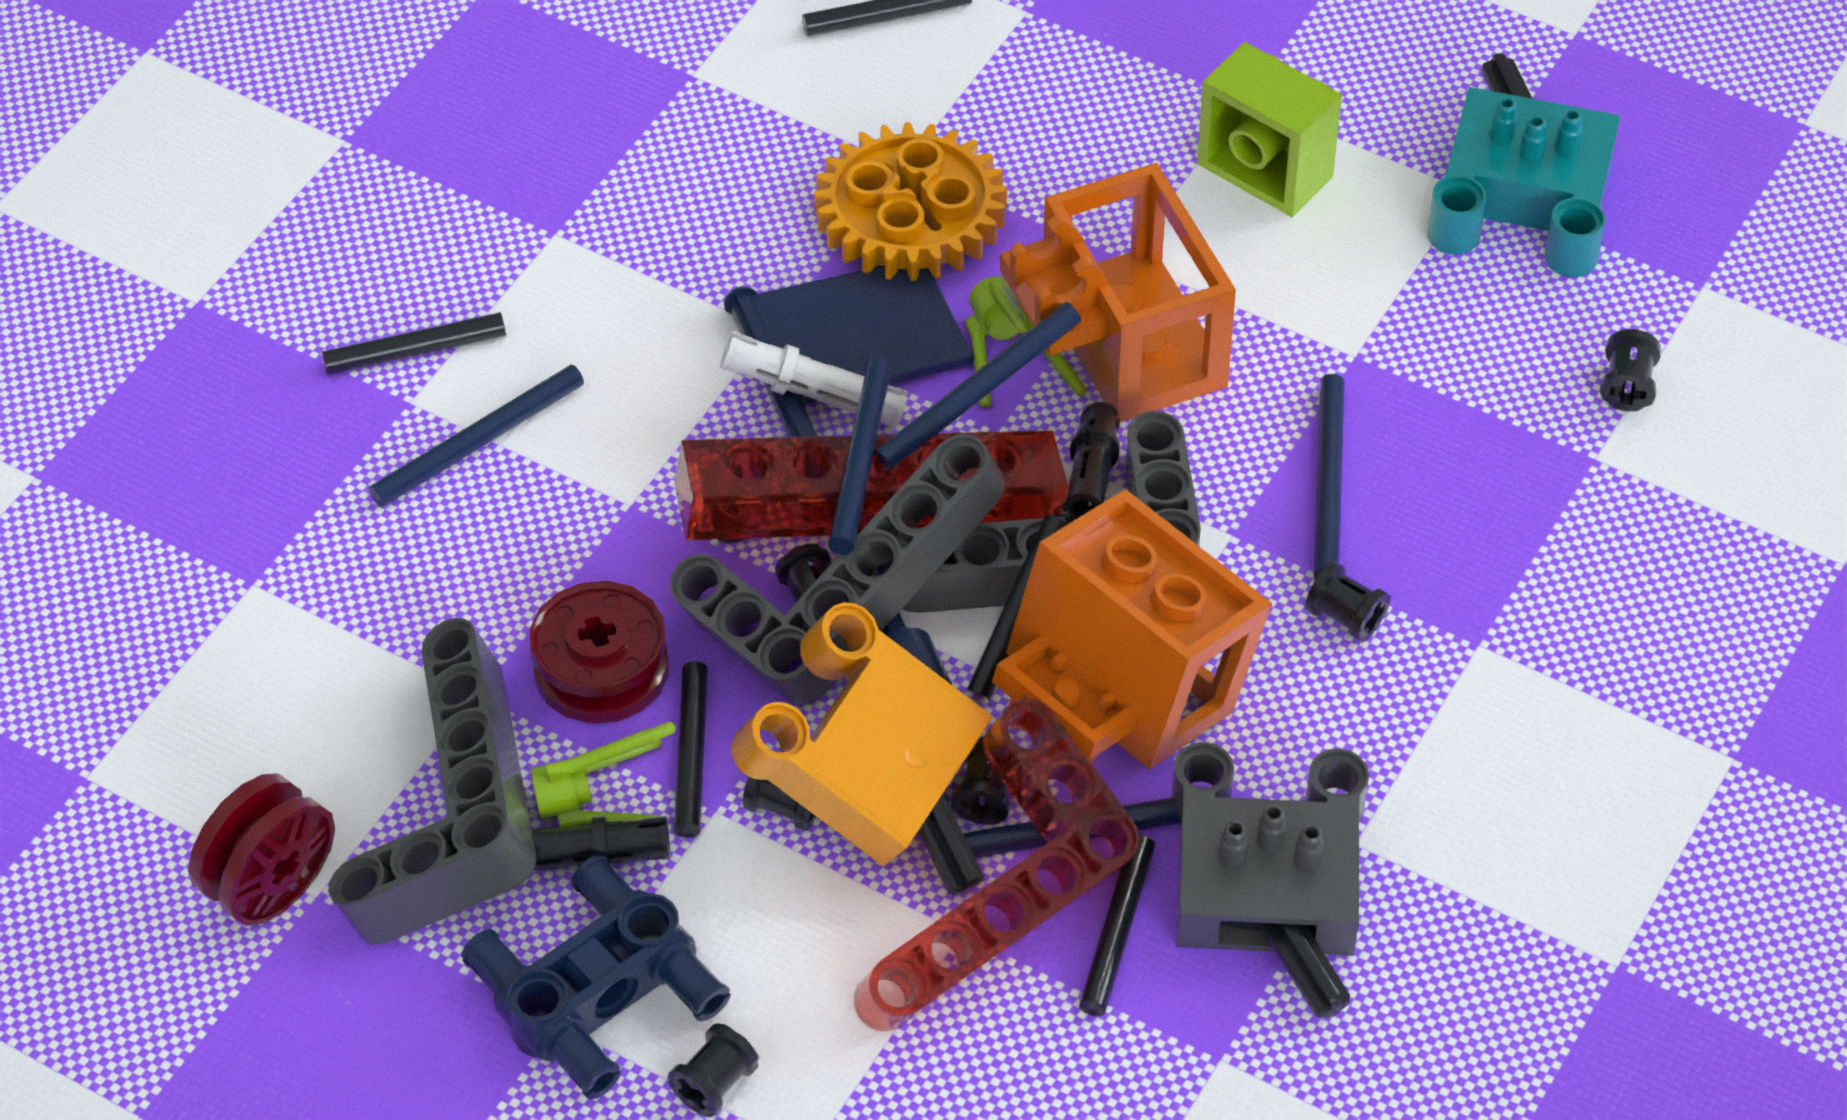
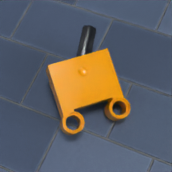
M846 602L834 605L804 634L800 644L801 657L805 666L812 674L825 680H837L845 677L849 681L811 736L810 727L805 716L796 707L783 702H773L764 705L735 733L731 743V754L734 762L745 775L753 779L770 781L883 867L903 852L918 832L947 892L951 895L965 893L978 886L983 881L984 875L943 792L993 716L878 630L874 617L865 608L855 603ZM829 632L841 635L848 645L849 652L839 649L832 642ZM760 730L774 735L780 744L781 752H775L763 743Z

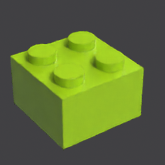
M1244 41L1202 83L1197 164L1293 217L1333 177L1342 94L1330 88L1324 82L1311 78L1282 62L1274 55L1267 54Z

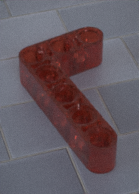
M1020 699L1011 703L987 729L983 739V750L989 764L1042 834L1047 844L887 955L859 982L853 996L854 1008L859 1019L868 1027L877 1031H893L902 1027L1103 884L1135 855L1139 845V834L1134 821L1055 714L1044 703L1034 699ZM1008 726H1017L1027 732L1032 740L1033 749L1018 746L1011 739ZM1048 780H1057L1067 786L1072 795V803H1064L1055 798L1049 789ZM1089 834L1102 836L1109 843L1112 849V858L1100 856L1092 849L1089 843ZM1037 870H1046L1053 873L1061 885V894L1047 892L1038 881ZM985 906L997 907L1006 914L1010 925L1009 932L994 929L988 923L985 916ZM932 943L945 944L954 951L957 957V969L942 967L935 960L932 954ZM879 980H889L901 988L905 999L904 1007L891 1006L881 998L878 992Z

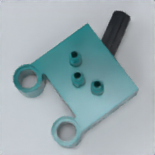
M1503 53L1494 54L1492 59L1483 63L1481 68L1482 76L1489 90L1473 87L1468 89L1446 177L1438 181L1433 188L1427 238L1437 250L1447 254L1460 255L1470 252L1478 245L1483 218L1548 231L1545 248V261L1549 268L1557 274L1566 277L1588 275L1595 269L1599 260L1606 223L1605 213L1601 207L1621 115L1533 99L1514 60L1506 58Z

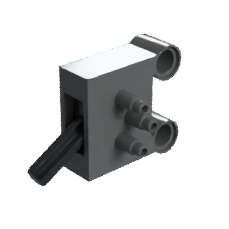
M1208 742L1193 743L1183 748L1176 756L1171 795L1173 805L1180 818L1177 947L1275 952L1313 1014L1318 1018L1326 1017L1328 1019L1338 1015L1341 1010L1349 1005L1350 994L1325 954L1354 956L1359 927V822L1362 820L1369 781L1367 764L1359 755L1350 750L1341 748L1327 749L1318 754L1311 762L1305 801L1231 798L1234 764L1228 752L1217 744ZM1206 782L1213 785V787L1200 788L1195 787L1192 783ZM1338 788L1346 791L1347 794L1337 795L1325 789Z

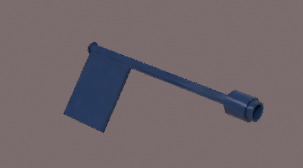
M877 266L867 274L860 270L759 294L750 287L740 286L732 289L724 299V309L727 313L733 315L741 334L783 349L786 344L799 348L800 355L861 376L865 375L867 362L871 358H884L892 366L889 384L973 363V355L928 268L919 270V276L916 281L909 279L906 269H898L895 276L888 280L885 277V266ZM764 383L831 530L841 485L803 405L817 400L787 390L782 395L771 391V385ZM860 526L858 527L857 535L861 532ZM879 568L874 571L872 577L882 575ZM898 612L881 632L952 685L930 635L922 629L907 628Z

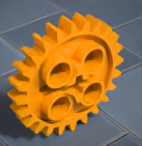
M905 122L902 134L896 135L893 134L888 126L881 125L880 138L875 140L868 134L860 132L858 133L859 147L856 148L852 145L841 143L839 145L840 159L827 157L825 159V173H818L816 176L817 191H814L815 215H817L819 233H827V247L829 249L842 247V261L845 263L862 257V272L866 274L877 265L885 266V277L888 280L895 276L898 269H906L911 281H916L919 276V270L928 268L936 279L941 278V265L948 263L958 271L964 270V254L978 260L983 258V244L995 245L997 242V229L1004 228L1007 187L1003 186V170L993 169V155L991 153L978 155V141L975 139L958 145V131L954 129L943 138L936 136L935 124H929L923 134H915L910 122Z

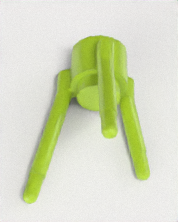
M993 276L982 280L976 284L969 295V304L974 314L966 319L965 326L971 336L975 372L988 363L985 336L990 335L997 340H1007L1018 333L1025 334L1033 328L1003 276ZM1044 350L1045 356L1077 396H1084L1086 394V387L1062 354L1057 353L1049 356L1047 351ZM990 393L979 401L982 408H988L991 405Z
M666 722L573 758L530 768L541 819L558 816L560 827L592 823V817L606 816L607 822L660 817L659 815L581 811L580 804L592 802L587 773L659 748L662 744L661 738L672 735L676 731L675 724Z

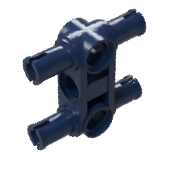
M601 855L592 856L585 860L575 870L571 878L572 888L579 892L601 915L600 918L528 966H525L499 938L498 933L492 929L483 930L468 941L461 952L463 963L470 967L494 993L493 1002L495 1010L511 1027L513 1041L517 1048L528 1056L549 1062L556 1061L582 1090L583 1095L591 1100L606 1094L617 1083L621 1075L620 1066L615 1061H612L589 1036L593 1031L659 985L666 984L690 1009L697 1021L701 1022L715 1017L722 1011L731 996L729 987L721 983L696 956L697 948L695 941L679 924L678 910L673 902L663 895L647 893L641 890L634 891L608 864V860ZM648 935H657V936H660V937H658V938H656V939H652V940H643V939H640V938H642V937H644V936H648ZM536 1011H551V1013L544 1016H530V1014Z

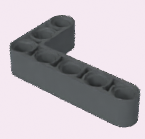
M1163 411L1141 413L1133 418L1128 425L1125 468L1128 491L1200 546L1201 526L1184 430L1181 423L1173 415ZM1064 516V517H1058V518H1060V519L1066 521V520H1065V516ZM1044 518L979 523L902 609L908 612L924 613L1005 606ZM888 562V569L893 562Z
M958 434L949 437L933 451L856 536L854 550L850 554L839 555L786 614L778 610L720 561L705 554L687 557L676 566L671 574L669 584L671 594L702 631L784 699L793 704L805 705L814 702L822 697L837 680H825L812 674L804 662L794 672L785 673L789 664L796 659L802 658L800 644L804 634L834 605L843 602L855 603L865 608L874 617L878 630L882 631L999 502L1005 487L1003 474L987 447L979 438L969 434ZM979 468L971 478L958 481L967 470ZM936 515L927 526L919 529L915 528L924 517ZM893 562L885 573L872 577L874 571L879 566ZM716 586V589L709 597L698 601L704 591ZM760 621L758 628L753 633L741 637L749 625ZM829 632L832 642L839 649L849 652L848 645L841 635Z
M452 618L436 625L426 635L421 651L448 817L353 857L334 872L329 882L328 892L332 901L361 938L371 944L390 942L508 892L524 883L536 865L535 846L503 670L473 624L465 618Z

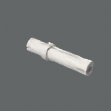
M732 331L724 348L720 364L721 369L743 374L770 384L771 391L784 395L787 390L854 414L857 412L864 376L800 355L799 348L786 344L783 349ZM888 385L880 423L892 428L897 427L907 402V390Z

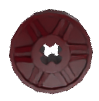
M612 581L577 584L556 593L540 607L530 627V651L532 661L534 662L536 687L546 704L566 718L587 723L615 722L643 711L661 694L669 676L664 617L654 601L633 586Z
M279 773L261 774L241 784L218 805L204 823L191 850L188 866L191 884L215 902L220 901L222 909L243 925L264 924L285 912L303 896L319 875L333 844L336 830L333 815L312 798L303 797L301 789Z

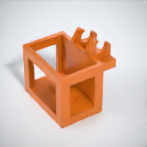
M1158 163L1045 197L1044 240L1025 246L1019 242L1013 245L1011 250L1000 253V271L1032 327L1065 302L1070 303L1077 310L1081 317V322L1048 347L1046 351L1051 356L1073 349L1103 402L1111 404L1117 409L1118 416H1116V419L1120 418V422L1135 418L1144 412L1157 411L1228 387L1236 289ZM1133 197L1131 251L1097 263L1078 228L1072 222V215ZM1165 216L1209 288L1185 296L1182 295L1162 262ZM1206 315L1204 331L1197 318Z
M1124 489L1040 541L1006 650V654L1009 657L997 664L992 679L993 684L1011 697L1004 721L1016 730L1020 728L1025 716L1033 708L1026 717V720L1033 726L1042 727L1049 719L1062 729L1052 758L1062 769H1066L1069 766L1073 756L1082 766H1090L1100 753L1117 743L1150 770L1233 713L1273 603L1128 490ZM1223 651L1215 675L1202 666ZM1191 691L1204 701L1205 704L1180 721Z

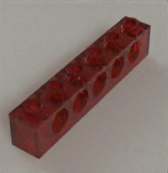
M1053 430L938 433L891 471L886 470L878 462L874 454L857 535L933 451L946 439L958 434H969L979 438L995 460L1005 481L1002 497L980 523L1024 520L1044 517L1046 514H1061L1069 485ZM895 434L878 435L875 450ZM851 436L681 440L674 486L685 540L830 536ZM979 468L967 470L958 481L971 478ZM936 515L924 517L915 528L927 526Z

